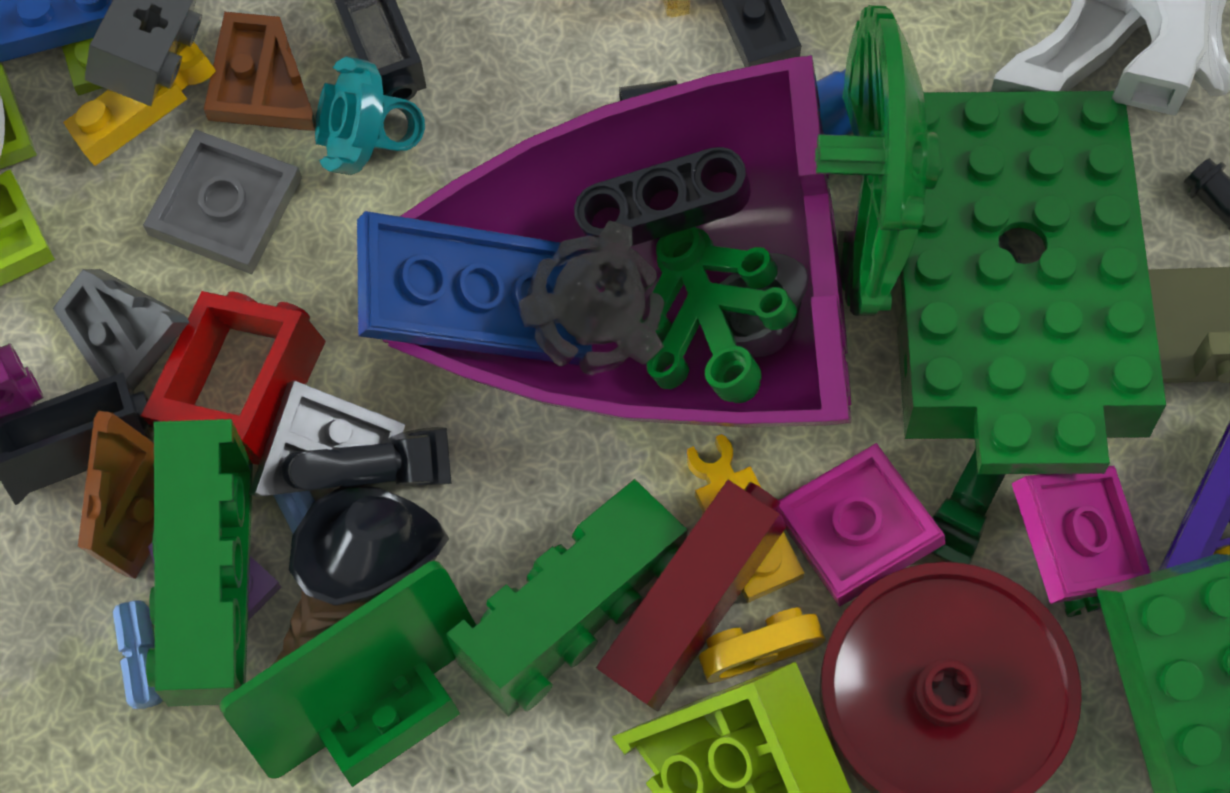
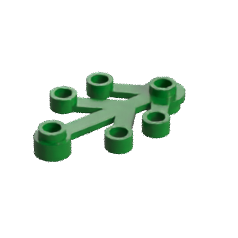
M695 227L660 237L656 245L658 267L663 273L645 307L634 316L631 324L633 332L645 346L657 347L661 345L660 349L654 352L647 362L648 373L658 386L663 389H673L681 385L689 373V365L683 356L699 325H701L713 354L705 368L707 382L722 400L734 403L749 401L760 389L761 369L745 348L737 346L723 310L758 316L764 326L770 330H780L787 327L794 320L797 312L796 306L787 292L779 287L769 288L765 291L756 290L764 288L774 281L778 274L776 262L769 252L762 247H754L746 251L714 246L709 235L704 230ZM761 265L760 268H758L757 270L753 271L757 266ZM706 270L739 273L746 285L752 289L711 283ZM684 284L688 295L672 324L666 314ZM780 305L777 310L770 313L774 307ZM673 364L671 368H669L667 371H664L666 367Z

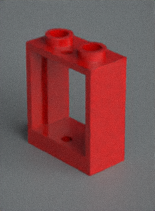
M201 291L188 318L189 324L181 332L141 417L153 429L154 422L232 419L252 463L259 465L287 383L297 381L305 385L307 384L326 341L309 321L310 315L294 304L278 302L276 306L257 303L251 297L235 291L228 292L226 296ZM230 328L275 339L240 416L195 405Z

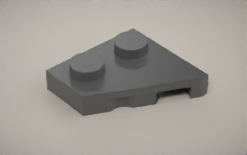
M83 269L53 307L54 312L98 380L100 381L123 372L132 391L135 390L189 324V320L184 314L101 269Z

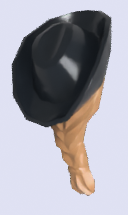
M339 487L313 502L292 535L288 570L302 589L301 599L291 617L290 628L283 640V650L273 664L426 563L435 561L450 539L439 521L414 502L380 487Z

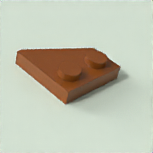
M224 11L213 63L216 71L210 77L204 105V112L208 121L315 131L316 120L280 17Z
M98 411L93 423L78 547L117 573L136 579L150 554L148 546L153 540L154 443L115 414Z

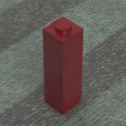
M727 480L596 666V669L658 712L706 644V640L715 631L787 527L780 513L776 511L780 502L770 493L752 482H749L743 490L730 480Z

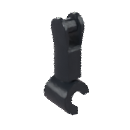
M431 427L402 432L392 437V443L384 442L334 447L331 450L320 449L294 452L283 459L280 466L281 478L291 488L305 490L396 481V485L404 486L452 484L447 428Z

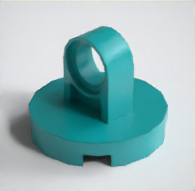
M347 56L335 63L333 69L340 72V75L335 85L324 83L316 113L315 142L316 145L326 146L327 156L319 160L323 168L329 172L353 175L363 169L369 161L374 148L407 151L421 141L425 131V119L421 110L415 103L406 99L383 95L382 78L375 64L367 60ZM395 108L401 110L408 121L406 134L396 142L391 140L384 130L385 117Z

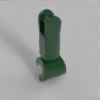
M976 448L951 497H946L932 517L945 535V545L931 552V554L947 562L971 565L987 520L985 514L1006 475L978 474Z

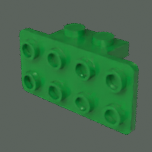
M430 561L226 695L221 700L219 708L227 722L269 778L276 779L282 777L326 747L350 785L354 787L460 715L453 700L434 674L455 660L446 634L462 620H465L472 628L476 626V623L446 569L439 561Z

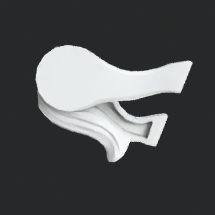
M1071 0L1068 16L1052 34L1037 45L1017 54L995 74L991 92L1069 91L1104 65L1137 28L1147 24L1152 39L1151 45L1137 55L1123 70L1112 99L1116 103L1176 116L1193 78L1210 96L1219 97L1226 95L1230 91V64L1226 59L1221 35L1222 13L1226 0Z

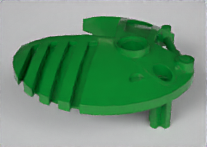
M868 5V7L861 11L860 20L856 22L849 47L842 97L853 135L818 134L817 148H815L817 174L862 175L854 231H838L841 284L843 291H845L846 304L850 306V312L855 316H875L878 311L891 310L892 296L890 292L910 255L918 229H921L922 223L925 221L926 208L924 200L926 189L933 190L936 187L940 169L939 137L936 132L927 131L924 93L913 56L892 11L885 5Z

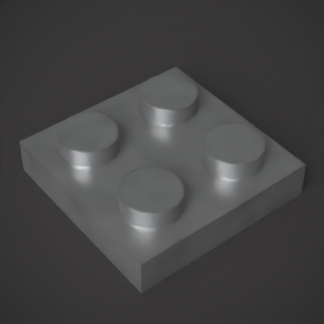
M195 129L143 226L149 236L253 274L302 179L299 167Z

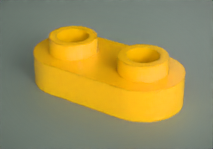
M790 608L765 620L766 627L743 634L741 628H731L709 637L706 640L708 649L698 656L707 682H720L819 647L826 641L817 615H803L801 608Z

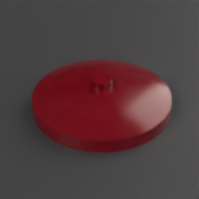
M935 562L910 566L883 577L865 589L854 599L837 622L825 651L820 674L821 711L830 740L849 771L872 793H1035L1052 777L1062 764L1071 748L1080 720L1082 694L1079 668L1074 651L1058 621L1032 593L1018 583L992 570L964 563Z

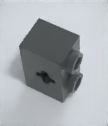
M113 0L90 43L84 80L152 106L160 87L163 86L171 89L182 62V56L177 55L181 44L191 47L195 40L202 20V14L194 12L196 0Z

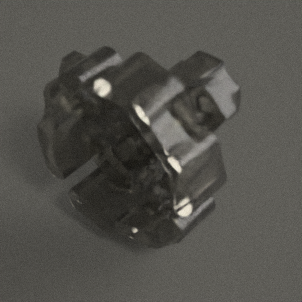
M609 220L599 237L586 236L565 240L557 248L553 259L547 258L540 261L532 274L527 296L519 302L520 315L524 327L536 328L535 339L538 345L555 364L559 366L568 365L579 351L577 347L560 336L555 323H561L567 332L574 336L578 343L582 345H604L611 342H616L619 345L616 349L607 353L587 352L579 361L580 369L587 375L615 370L629 356L645 365L663 347L655 331L658 328L664 308V300L657 293H651L646 300L644 295L656 281L657 273L637 251L630 248L632 245L631 227ZM567 263L555 280L553 293H547L546 282L554 267ZM596 286H597L600 290L604 289L605 291H603V292L600 293V291L596 288Z

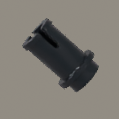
M1208 158L1184 180V183L1191 189L1187 195L1191 199L1197 195L1230 230V177L1223 171L1226 168L1223 162L1216 164Z

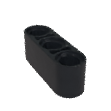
M724 147L709 148L587 187L577 197L574 206L575 218L589 243L595 248L606 252L618 251L740 212L749 201L751 194L750 181L745 165L737 153ZM727 172L737 177L734 185L724 192L716 193L706 188L708 181L718 173ZM662 190H671L678 193L676 202L666 210L658 211L649 207L651 198ZM609 207L620 210L619 217L613 225L607 228L592 226L594 216L600 210Z

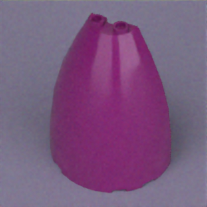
M812 55L716 73L601 106L523 140L451 181L399 216L587 247L593 353L591 361L581 366L383 340V342L388 343V346L480 384L545 405L621 420L744 428L850 424L852 417L851 409L848 406L852 405L848 362H846L845 354H848L834 209L830 188H828L829 174L816 173L815 148H817L818 134H824L821 114L818 111L820 100ZM709 148H728L741 157L750 181L751 194L748 203L740 212L732 216L696 226L695 228L704 230L712 239L714 246L746 251L754 247H762L769 253H780L794 258L805 266L809 274L808 288L801 300L798 324L793 335L786 345L773 355L753 358L761 369V385L759 391L752 399L744 403L722 400L707 382L705 368L713 354L701 325H699L683 356L689 365V373L685 381L673 389H663L658 386L647 371V362L651 355L660 349L661 345L657 347L645 346L633 332L631 324L634 316L645 307L663 273L658 267L656 245L660 238L618 251L606 252L595 248L589 243L575 218L574 206L577 197L584 189L605 180ZM727 172L718 173L712 176L706 188L716 193L724 192L734 185L737 177ZM662 190L651 198L649 207L658 211L666 210L676 202L678 193L671 190ZM613 207L600 210L594 216L592 226L607 228L613 225L619 217L620 210ZM706 270L710 282L720 284L733 274L731 272ZM684 284L666 314L672 324L688 295ZM673 364L666 367L664 371H667L669 368H671Z

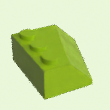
M796 662L700 698L612 736L624 755L636 748L656 774L646 782L652 793H852Z

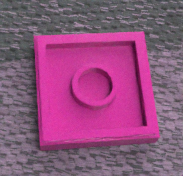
M877 443L778 500L780 505L776 511L780 513L787 525L785 529L839 607L859 596L865 589L883 577L908 567L945 545L944 533Z
M1108 466L1105 474H1038L1025 476L1011 483L1050 604L1098 596L1097 588L1151 573L1115 466Z

